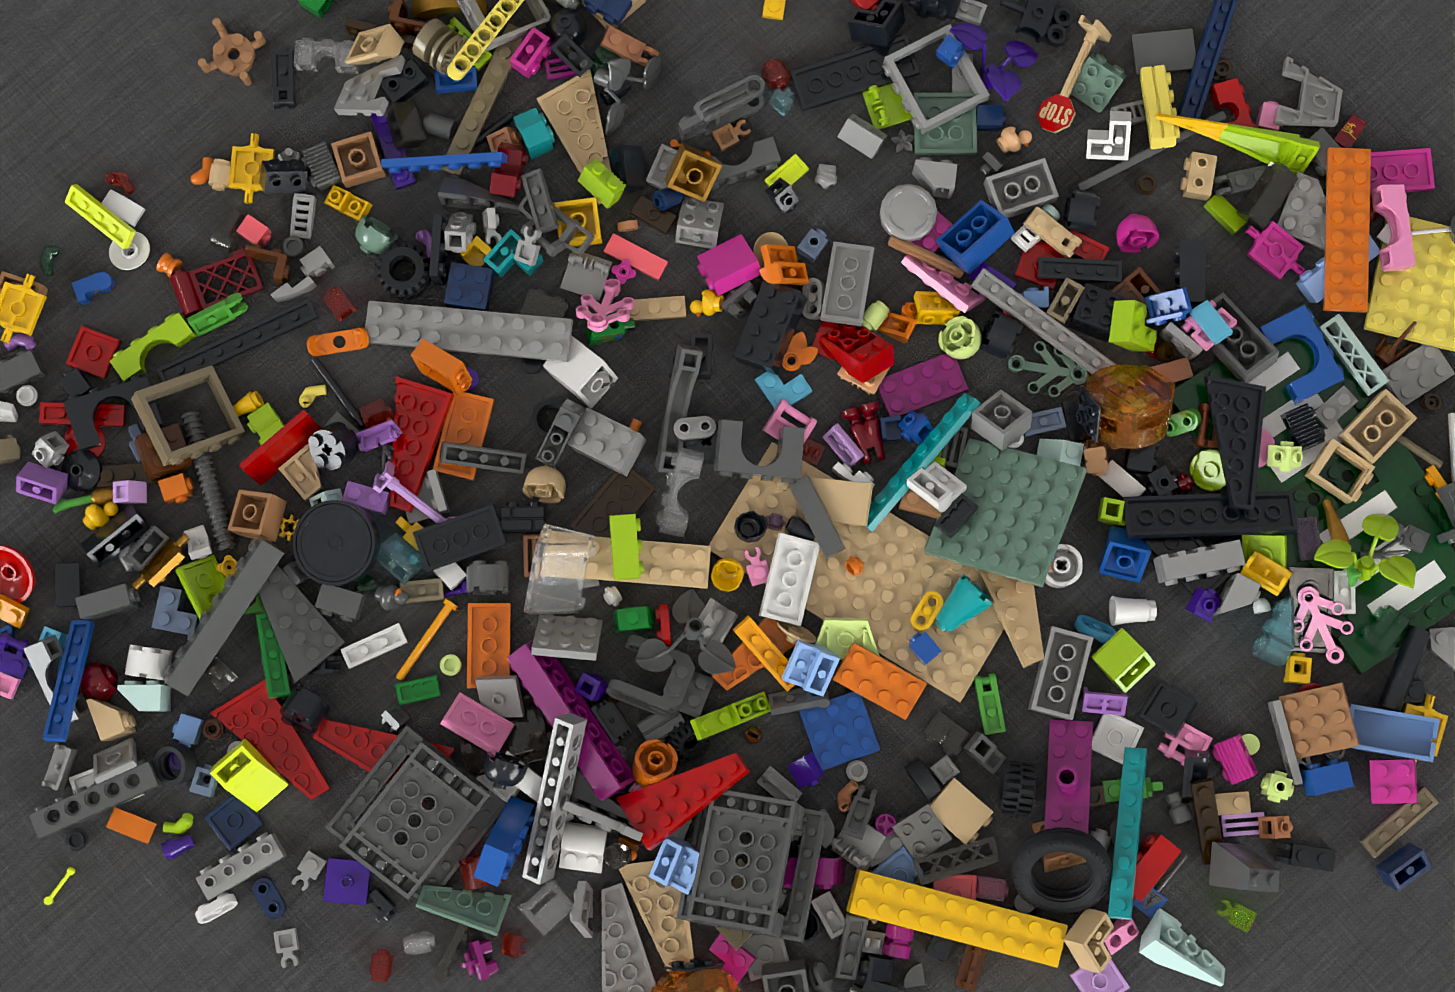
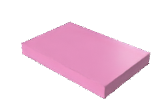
M460 692L440 723L485 751L491 752L494 756L496 752L500 751L515 725Z

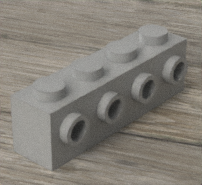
M266 832L257 837V842L250 846L247 843L238 848L237 851L239 853L231 857L229 854L218 860L220 864L214 868L210 865L201 870V875L196 880L207 900L215 899L220 894L227 892L286 857L287 854L276 834L269 835Z

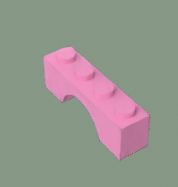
M1404 184L1380 185L1371 190L1373 211L1381 214L1387 220L1391 230V238L1388 245L1379 251L1381 270L1405 271L1415 266V254L1413 253L1412 233L1409 224L1410 216L1407 210V195Z

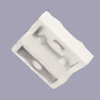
M937 462L932 463L925 470L920 468L907 479V486L940 512L946 511L952 502L961 493L966 491L967 486Z
M565 822L559 868L602 873L608 831L599 828V826Z

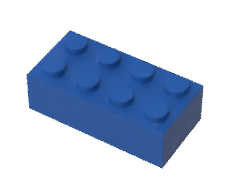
M510 796L484 844L474 874L475 878L497 887L502 879L506 880L510 867H513L516 857L519 855L523 843L526 842L530 831L528 829L531 827L535 817L532 814L535 805Z

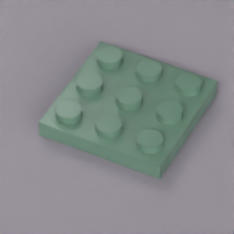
M914 93V99L926 121L975 96L974 93ZM976 107L924 134H921L920 130H917L914 126V155L977 154Z

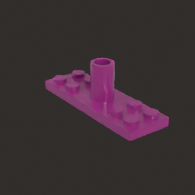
M1050 720L1045 829L1066 827L1083 831L1086 834L1089 832L1093 722ZM1066 778H1072L1074 780L1070 784L1062 783L1063 780Z

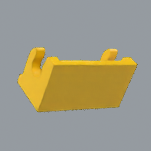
M1255 551L1240 574L1261 584L1262 588L1278 596L1293 572L1260 552Z

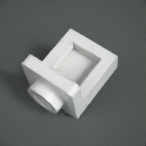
M203 525L184 531L190 538L187 544L191 560L203 559L212 554L211 543Z

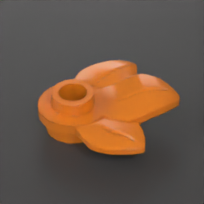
M803 332L795 334L784 356L783 368L787 371H796L801 365L810 364L815 359L818 348L807 347V339ZM789 358H794L796 362L790 365L787 361Z

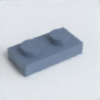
M1062 407L1032 413L1031 428L1024 433V437L1066 428Z

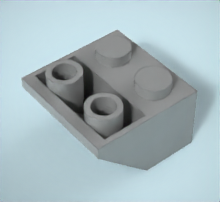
M921 157L915 160L912 175L932 197L951 199L955 189L957 164H953L950 160L935 162L931 158Z

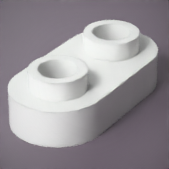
M222 893L213 902L199 906L195 916L198 923H207L236 907L238 902L234 894Z

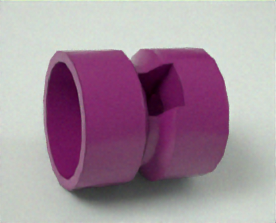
M887 923L885 936L888 939L883 943L882 954L909 959L911 947L908 944L913 940L914 930Z

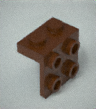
M404 0L390 2L388 8L389 20L395 31L417 37L426 23L407 19L408 9Z
M253 243L251 246H245L247 257L276 264L273 275L275 285L282 286L284 281L288 282L290 266H288V257L284 254V251L279 249H272V251L264 250L263 246Z

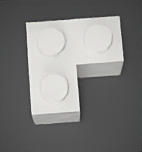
M1110 111L1109 130H1088L1086 159L1128 160L1131 112Z

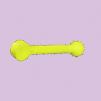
M69 867L67 869V874L63 877V879L60 881V883L57 885V887L54 889L51 895L45 897L44 903L46 905H51L53 903L54 896L64 885V883L67 881L70 875H73L75 873V869L73 867Z

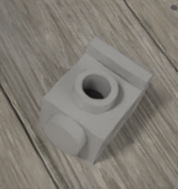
M321 246L300 259L303 264L300 269L306 277L321 276L327 271L326 268L329 266L331 269L335 268Z

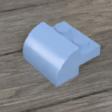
M798 640L781 678L783 681L801 686L805 691L824 696L840 658L833 651L815 643V645Z
M674 837L666 838L662 842L649 877L665 886H672L687 895H691L700 851L693 848V844Z

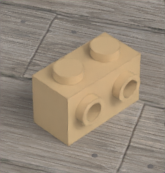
M1192 152L1189 158L1186 157L1183 167L1186 170V176L1182 178L1180 190H1183L1182 197L1204 201L1210 198L1217 156Z

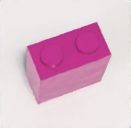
M742 234L697 256L700 263L697 265L701 276L706 275L705 281L710 290L714 289L718 296L761 275L759 262Z

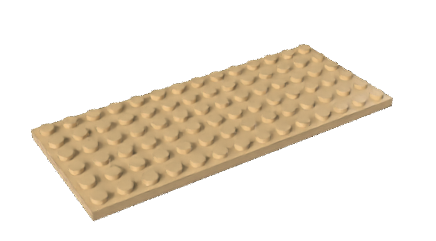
M773 442L770 444L758 466H766L773 461L777 454V444ZM802 460L801 478L808 475L810 479L811 477L833 479ZM753 476V479H749L710 542L711 552L722 559L725 557L736 559L744 567V572L748 574L746 566L751 565V562L745 558L744 553L747 550L750 557H755L757 554L755 548L758 547L761 551L759 560H766L770 571L778 533L788 535L785 527L792 515L795 517L799 516L807 522L789 486L792 483H782L780 478H773V481H763L761 476ZM755 511L757 514L765 516L768 524L767 530L758 542L747 543L737 537L734 525L736 518L740 514ZM890 512L873 532L864 526L833 523L846 549L827 559L821 548H819L805 609L822 620L825 617L867 618L880 655L960 703L1004 630L994 606L992 605L952 632L948 630L943 632L936 625L938 622L936 618L928 629L918 631L912 627L910 618L927 592H938L942 596L944 604L962 574L967 575L971 583H976L987 594L976 569L926 555L924 551L930 536ZM850 556L861 559L864 565L862 574L852 576L848 572L845 562L849 560ZM934 599L928 600L930 606H935L936 602ZM919 616L917 622L924 624L925 619ZM926 631L942 652L924 666L909 649L908 645L911 644L909 639L917 632L923 634Z

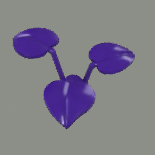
M970 23L958 24L950 29V32L964 47L970 50H978L982 46V66L980 71L983 73L980 78L986 89L994 88L1005 102L1019 91L1021 87L1019 77L1015 73L1003 71V69L1011 60L1019 67L1033 65L1038 58V54L1034 49L1023 42L1010 41L1005 46V52L1009 57H1007L1000 67L994 64L986 66L987 45L984 41L987 39V34L984 30Z

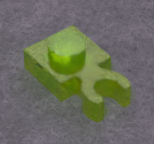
M1221 899L1220 902L1225 904L1226 910L1221 912L1216 909V914L1229 916L1227 923L1248 933L1257 913L1238 903L1232 908L1229 901Z

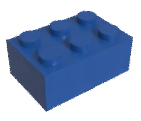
M980 200L944 232L936 242L947 259L970 274L1014 235L1015 232L1006 216L983 200Z

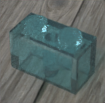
M394 533L380 544L377 561L401 583H407L423 567L421 555L398 534Z

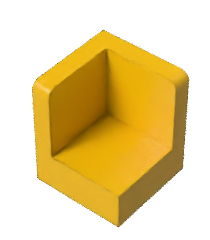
M476 236L472 240V244L468 245L467 250L461 252L460 255L469 265L482 267L485 264L483 259L492 249Z

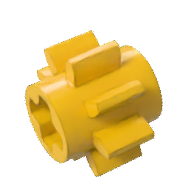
M293 515L288 520L282 518L283 523L280 525L282 532L279 536L284 537L287 535V541L289 542L292 541L296 525L299 521L295 522ZM289 524L293 525L294 531L292 533L288 531Z

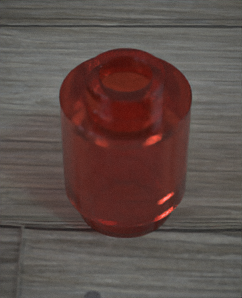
M377 949V953H372L369 972L371 980L388 982V978L391 977L394 955H391L389 950Z

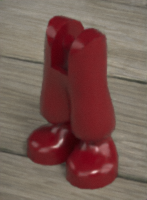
M878 401L860 406L865 419L864 423L861 421L858 407L840 412L842 418L851 422L850 432L857 447L864 454L862 457L864 465L871 464L867 448L875 447L878 460L882 461L885 459L880 421L875 417V412L879 408Z

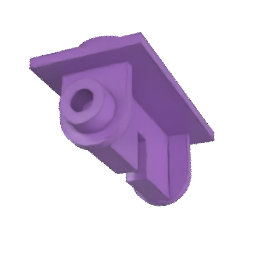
M391 419L356 433L357 438L361 442L358 444L361 452H368L378 447V442L384 445L391 441H396L400 436L399 434L403 432Z

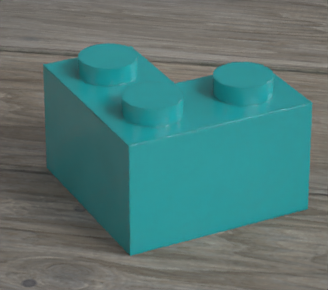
M534 108L513 117L531 160L554 150L552 144L555 142L554 135L550 126H545L547 122L542 112L538 113L537 109Z
M512 229L486 255L483 261L500 278L503 277L514 263L531 276L544 262L543 257L538 254L535 266L515 260L514 256L518 241L522 238Z

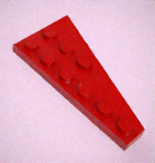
M396 377L395 384H397V390L395 395L396 411L394 422L403 433L399 434L400 436L396 441H393L394 455L392 464L395 465L393 476L400 481V484L418 496L454 395ZM390 490V506L412 513L414 505L394 490Z
M266 680L261 681L210 713L241 740L246 739L269 764L292 782L309 799L314 800L331 789L294 725L289 726L281 720L280 708L282 705L278 698L268 699Z
M324 719L312 738L370 772L398 735ZM431 743L449 758L455 750L454 747ZM410 755L406 756L403 762L399 765V767L388 779L387 783H389L392 780V778L403 766V764L407 761Z
M734 753L616 799L634 829L643 833L641 841L646 849L651 851L747 775L750 770L741 756Z

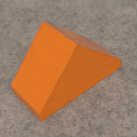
M889 312L888 317L877 330L906 345L917 320Z

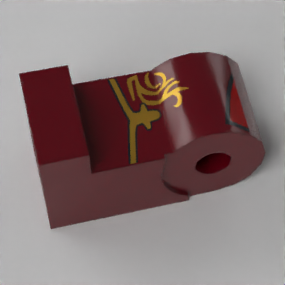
M1353 113L1333 140L1341 148H1351L1367 122Z

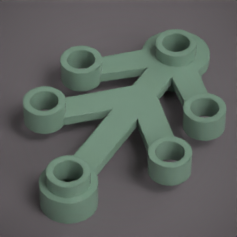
M1037 341L1033 346V351L1036 354H1040L1047 365L1027 362L1020 355H1013L1008 361L1009 370L1015 373L1021 370L1046 373L1037 381L1028 384L1027 392L1031 395L1037 394L1041 387L1055 377L1064 376L1066 378L1058 385L1050 386L1047 390L1050 398H1057L1061 391L1072 383L1081 385L1086 382L1089 376L1086 369L1079 364H1075L1064 353L1058 354L1057 348H1054V355L1061 358L1067 368L1060 367L1046 349V344L1043 341ZM1036 345H1042L1043 350L1038 351L1036 349ZM1017 361L1020 366L1014 368L1012 362ZM1074 372H1080L1081 378H1076ZM1030 385H1035L1037 391H1031ZM1052 388L1057 389V395H1052L1050 390Z

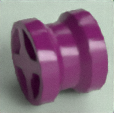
M889 814L877 816L874 822V827L883 835H890L895 831L892 826L896 825V820L893 816Z

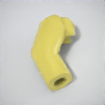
M326 385L306 387L299 397L300 405L307 408L312 404L316 396L327 395Z

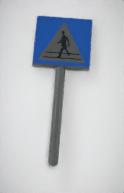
M1184 854L1156 890L1152 888L1142 902L1133 900V905L1152 919L1159 908L1161 909L1168 900L1159 892L1186 860L1188 855Z

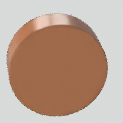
M637 220L617 223L619 232L634 231L639 228Z

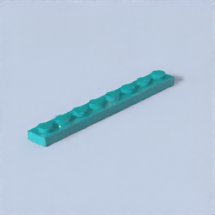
M964 393L950 411L943 416L939 424L929 433L923 443L916 448L912 456L902 465L901 469L889 480V483L870 504L867 526H864L871 532L875 530L909 489L907 479L920 468L925 470L972 415V411L981 404L976 398Z
M1125 747L1108 910L1109 918L1131 920L1147 761L1146 748Z

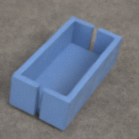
M1351 704L1350 710L1360 744L1359 746L1351 747V749L1433 763L1436 743L1432 742V739L1437 740L1440 719Z

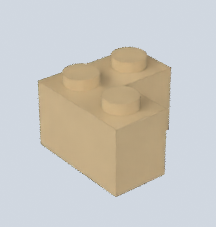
M1090 908L1085 909L1063 939L1081 969L1099 974L1112 958L1103 944L1114 929V925L1106 912Z

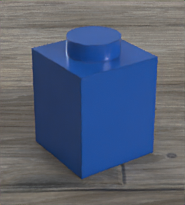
M926 631L923 634L917 632L909 639L911 642L908 645L909 649L924 666L942 652Z

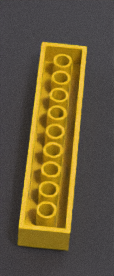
M856 869L846 909L847 912L1056 968H1058L1064 944L1063 939L1066 936L1068 927L1066 924L861 869Z

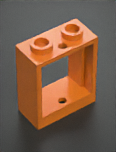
M422 339L412 352L411 357L422 374L459 396L470 387L472 378L464 363L425 339Z

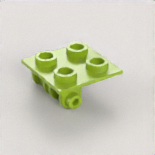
M892 83L878 88L877 85L869 87L868 91L862 92L872 124L880 130L913 119L910 112L905 111L902 105L903 99L900 94L897 95L895 93Z

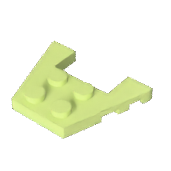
M824 618L815 642L816 644L833 651L839 656L840 660H843L853 642L879 655L867 618Z

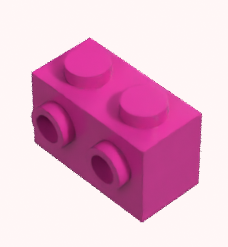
M532 27L510 58L511 67L528 79L532 74L535 75L540 68L542 59L547 58L552 51L550 48V38Z

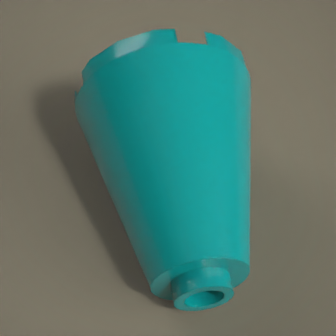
M965 574L960 576L935 617L938 621L936 625L943 632L947 630L949 632L954 631L994 604L991 601L992 599L976 583H971L969 581L970 578Z

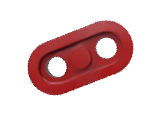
M660 604V609H656V621H661V630H657V636L666 646H671L668 604Z

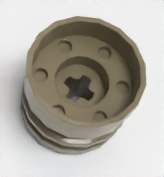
M435 18L427 22L420 30L412 50L415 56L426 63L430 62L431 67L444 75L448 74V65L465 45L467 39L455 30H450L449 26Z

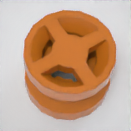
M164 253L158 261L156 270L161 273L165 272L168 277H171L173 272L181 269L182 261L178 258H172V255L169 253Z

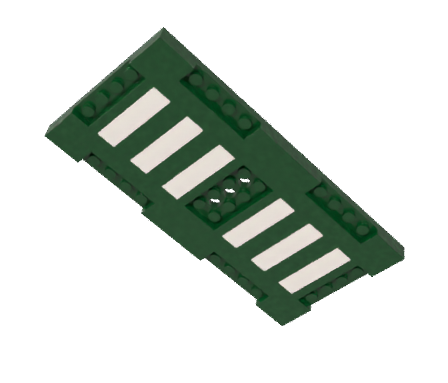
M1314 316V320H1313V321H1314L1316 327H1320V326H1321L1320 323L1317 321V319H1316L1315 316ZM1289 338L1274 345L1279 351L1277 362L1249 382L1250 384L1266 386L1262 428L1271 434L1275 445H1280L1281 441L1292 442L1280 417L1283 413L1308 403L1309 407L1311 406L1316 410L1342 386H1345L1358 402L1328 429L1325 430L1322 426L1326 435L1324 437L1325 442L1302 452L1301 468H1292V472L1279 471V467L1267 466V464L1258 468L1256 492H1293L1298 531L1297 533L1286 534L1287 569L1289 570L1290 566L1328 567L1334 568V571H1347L1346 568H1335L1321 561L1314 560L1318 548L1331 540L1322 504L1327 499H1330L1349 536L1351 552L1356 553L1357 561L1360 559V551H1370L1375 536L1368 535L1362 528L1363 520L1368 515H1389L1397 523L1405 526V532L1407 527L1412 525L1430 534L1423 552L1420 554L1401 546V541L1386 550H1409L1408 554L1397 556L1406 557L1415 565L1416 576L1413 589L1387 579L1378 569L1375 575H1372L1371 579L1367 581L1357 578L1355 584L1356 614H1332V617L1352 623L1353 632L1348 635L1343 634L1340 629L1331 626V637L1342 649L1344 656L1356 673L1363 674L1401 647L1409 625L1426 630L1455 610V542L1449 544L1448 541L1439 543L1436 537L1454 527L1443 504L1424 478L1426 474L1408 448L1398 441H1395L1372 464L1375 466L1372 471L1374 476L1367 485L1364 483L1360 489L1363 492L1356 502L1352 501L1346 504L1304 476L1328 440L1333 438L1345 446L1336 437L1371 401L1332 349L1336 364H1339L1344 371V380L1295 405L1285 386L1307 375L1312 370L1314 354L1311 347L1303 340ZM1323 338V340H1324V342L1326 343V345H1327V346H1330L1329 343L1326 341V339ZM1218 360L1168 393L1165 397L1176 413L1193 408L1201 415V411H1199L1200 404H1209L1204 376L1209 375L1229 380H1239ZM1211 413L1209 414L1206 440L1211 441L1213 430ZM1199 427L1189 431L1194 439H1198ZM1200 447V448L1202 449V451H1203V450H1206V449H1210V448ZM1333 452L1319 473V476L1347 494L1362 471ZM1344 471H1349L1352 474L1350 482L1343 480L1342 473ZM1309 494H1315L1318 497L1316 505H1311L1308 502ZM1379 538L1375 550L1381 549L1392 541H1385ZM1396 555L1384 556V557L1390 559L1392 556H1396ZM1374 559L1375 566L1381 561L1380 559ZM1345 624L1342 629L1348 631L1350 630V625Z

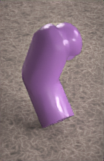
M420 230L416 234V239L422 241L427 246L426 258H430L432 234L427 230Z
M20 333L12 337L9 344L4 342V345L8 351L13 350L19 345L25 346L27 350H32L36 346V342L32 336Z

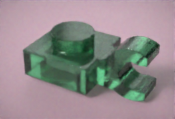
M599 46L593 53L596 59L589 69L595 75L596 71L603 65L609 69L607 62L620 56Z

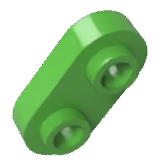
M1188 408L1165 417L1161 422V429L1167 436H1177L1199 427L1202 418L1196 409Z

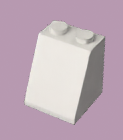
M572 335L568 362L546 360L543 365L550 375L590 409L609 390V385L601 388L604 383L610 382L609 376L613 378L612 382L614 383L618 379L604 360Z

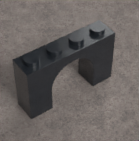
M133 376L129 378V382L123 384L121 381L109 384V388L103 390L99 387L89 390L87 395L80 396V394H75L67 397L64 405L81 452L102 446L94 424V415L97 408L103 402L110 399H121L128 402L137 414L142 432H147L131 400L136 391L150 387L147 376ZM152 400L148 404L159 427H163L155 400Z

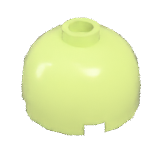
M964 316L949 320L945 324L947 327L939 334L938 342L940 348L952 358H969L979 350L982 335L979 327L971 319Z

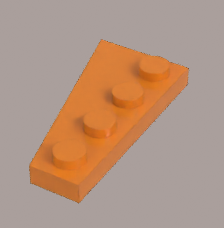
M765 617L757 625L782 654L795 647L796 644L786 640L787 635L778 627L776 620ZM743 642L731 653L735 661V669L730 672L711 675L725 690H729L755 671L764 667Z

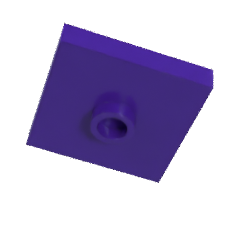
M328 858L323 902L367 905L371 871L357 860Z

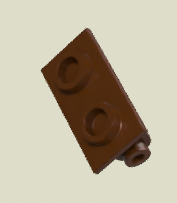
M969 944L966 945L954 985L966 990H976L987 949Z

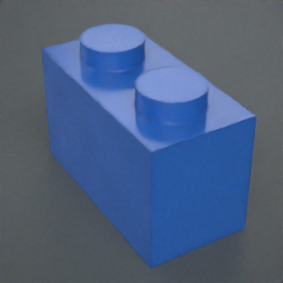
M1339 758L1327 760V765L1320 766V763L1307 765L1308 769L1300 771L1306 796H1315L1353 787L1354 784L1348 761L1339 762Z

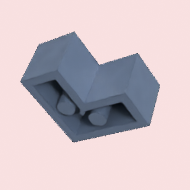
M164 586L160 587L151 628L189 635L192 629L198 627L200 624L198 616L183 612L187 596L186 591Z

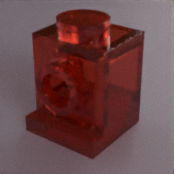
M383 398L359 407L367 429L389 421L394 416L390 404L386 406Z

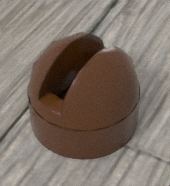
M749 727L744 734L745 740L751 744L759 742L761 731L757 727ZM750 731L759 736L757 739H755L754 737L749 736L747 734Z

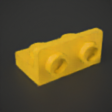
M916 291L914 294L918 311L915 318L917 320L916 324L945 325L949 320L958 317L960 310L956 309L953 303L941 297L938 292Z

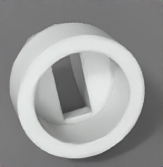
M1258 598L1253 603L1254 614L1270 611L1271 607L1268 600Z

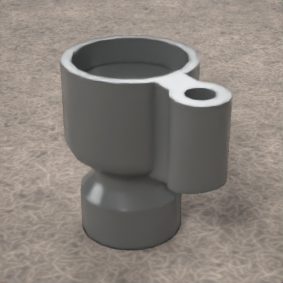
M1181 791L1165 796L1167 804L1171 806L1169 815L1173 825L1186 822L1195 817L1193 803H1183Z

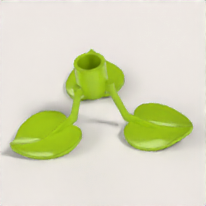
M1371 514L1364 518L1362 523L1363 530L1368 535L1375 536L1368 556H1363L1357 561L1356 553L1351 552V545L1337 539L1329 540L1322 544L1314 556V560L1321 561L1335 568H1349L1354 563L1355 568L1362 573V576L1357 578L1362 581L1371 579L1372 575H1375V572L1379 569V572L1384 577L1395 583L1412 589L1415 585L1416 568L1414 563L1408 558L1396 555L1392 556L1389 560L1384 558L1376 566L1372 558L1379 538L1385 541H1392L1398 535V523L1389 515Z

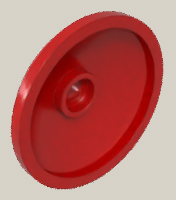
M0 545V594L21 603L33 592L35 586L33 568L28 559L17 549L7 545Z

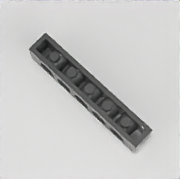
M145 759L137 762L136 767L99 784L94 781L95 786L88 789L86 786L76 789L74 791L75 795L68 798L67 795L56 798L54 800L55 804L50 806L43 804L34 809L35 812L30 814L29 817L38 839L47 838L162 786L163 783L158 779L154 771V761L146 762ZM134 774L139 777V783L136 786L131 783V778ZM114 783L119 786L117 795H114L111 791ZM94 792H97L100 797L97 804L92 801ZM75 801L80 805L77 813L72 810V804ZM55 810H57L60 814V818L57 822L54 821L52 818V814Z

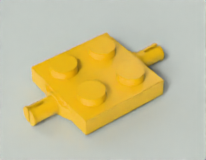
M251 133L250 145L232 147L228 187L230 189L244 190V203L246 204L248 202L253 204V192L263 191L259 183L262 161L275 159L274 149H264L258 146L260 135L256 133Z
M26 274L23 285L4 283L0 293V325L5 328L0 339L1 341L9 344L13 332H21L32 336L47 298L31 289L35 276Z
M1426 694L1424 706L1405 703L1402 713L1440 719L1437 740L1432 739V742L1436 743L1434 757H1437L1448 716L1432 709L1436 696Z

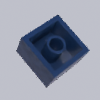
M451 262L444 299L446 307L488 311L495 276L493 269Z

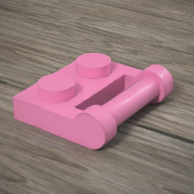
M780 399L776 409L762 430L778 440L780 427H796L781 417L784 411L805 424V443L817 420L813 417L809 418L790 406L785 399Z

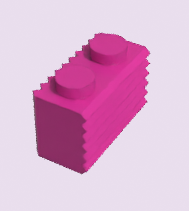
M1241 734L1213 745V755L1217 761L1221 762L1224 768L1222 769L1223 777L1226 781H1230L1231 785L1249 779L1258 773Z

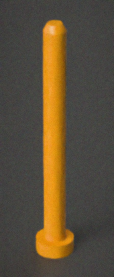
M447 598L443 601L445 606L396 674V678L400 681L408 674L451 610L455 611L458 606Z

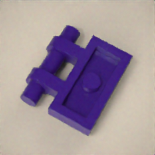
M5 632L3 634L0 633V672L23 680L29 665L28 658L23 656L24 648L31 645L28 643L29 641L15 639ZM6 644L18 648L17 653L4 650Z

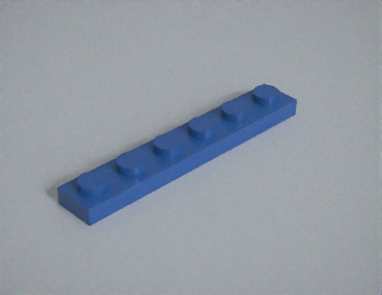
M503 152L381 159V168L393 174L401 173V170L408 169V172H421L423 168H428L429 171H441V167H448L449 170H460L461 166L479 169L481 165L498 168L501 167V164L508 163V155Z
M92 620L71 621L42 737L45 741L66 742L95 625Z

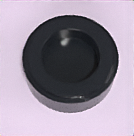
M522 358L521 364L526 373L537 374L541 371L543 367L542 359Z

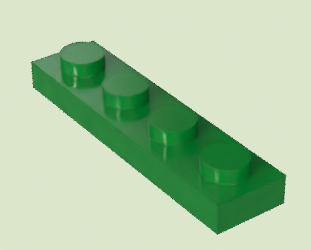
M267 614L256 615V623L268 699L289 696L290 689L284 655Z

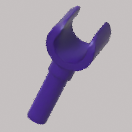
M466 581L461 582V588L444 592L445 597L461 593L468 594L466 593Z

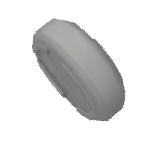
M904 184L896 186L886 194L882 200L879 215L881 224L888 235L912 242L920 240L929 234L936 222L937 208L935 200L927 190L918 185Z

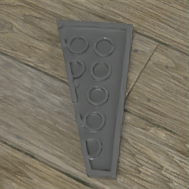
M276 565L258 591V594L294 684H296L342 647L345 642L281 568Z

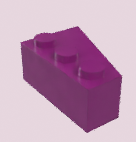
M788 857L782 888H791L798 857ZM819 857L814 884L819 885V889H832V885L845 883V859L843 857Z

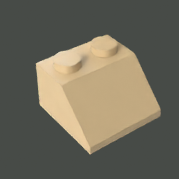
M391 24L359 32L345 62L347 64L367 65L395 58L400 54L404 40Z
M97 699L86 700L101 741H114L136 732V720L128 711Z

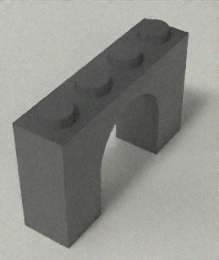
M724 419L718 421L713 472H719V476L732 477V473L740 474V478L753 479V476H761L763 481H773V478H780L782 483H794V480L801 479L805 428L780 427L778 449L775 458L766 466H757L745 458L741 449L743 422Z

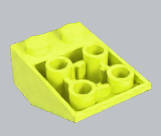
M243 739L213 765L210 772L224 789L255 812H258L289 785L246 739Z

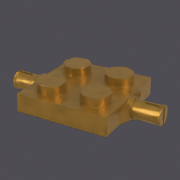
M185 533L176 542L170 538L144 567L140 576L131 583L132 586L139 590L146 581L153 587L162 583L166 579L167 574L182 563L185 557L181 549L190 538Z

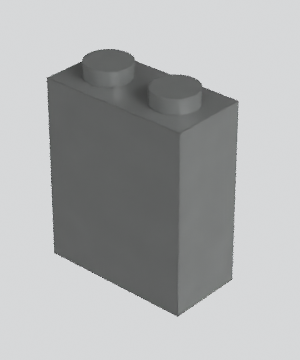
M122 584L77 597L75 600L80 619L95 621L140 608L142 596L140 590H136L131 585Z

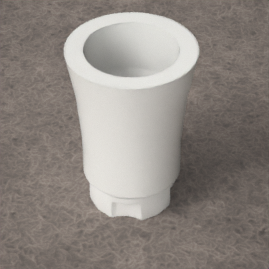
M1111 596L1109 601V619L1112 626L1124 623L1155 621L1157 616L1155 600Z

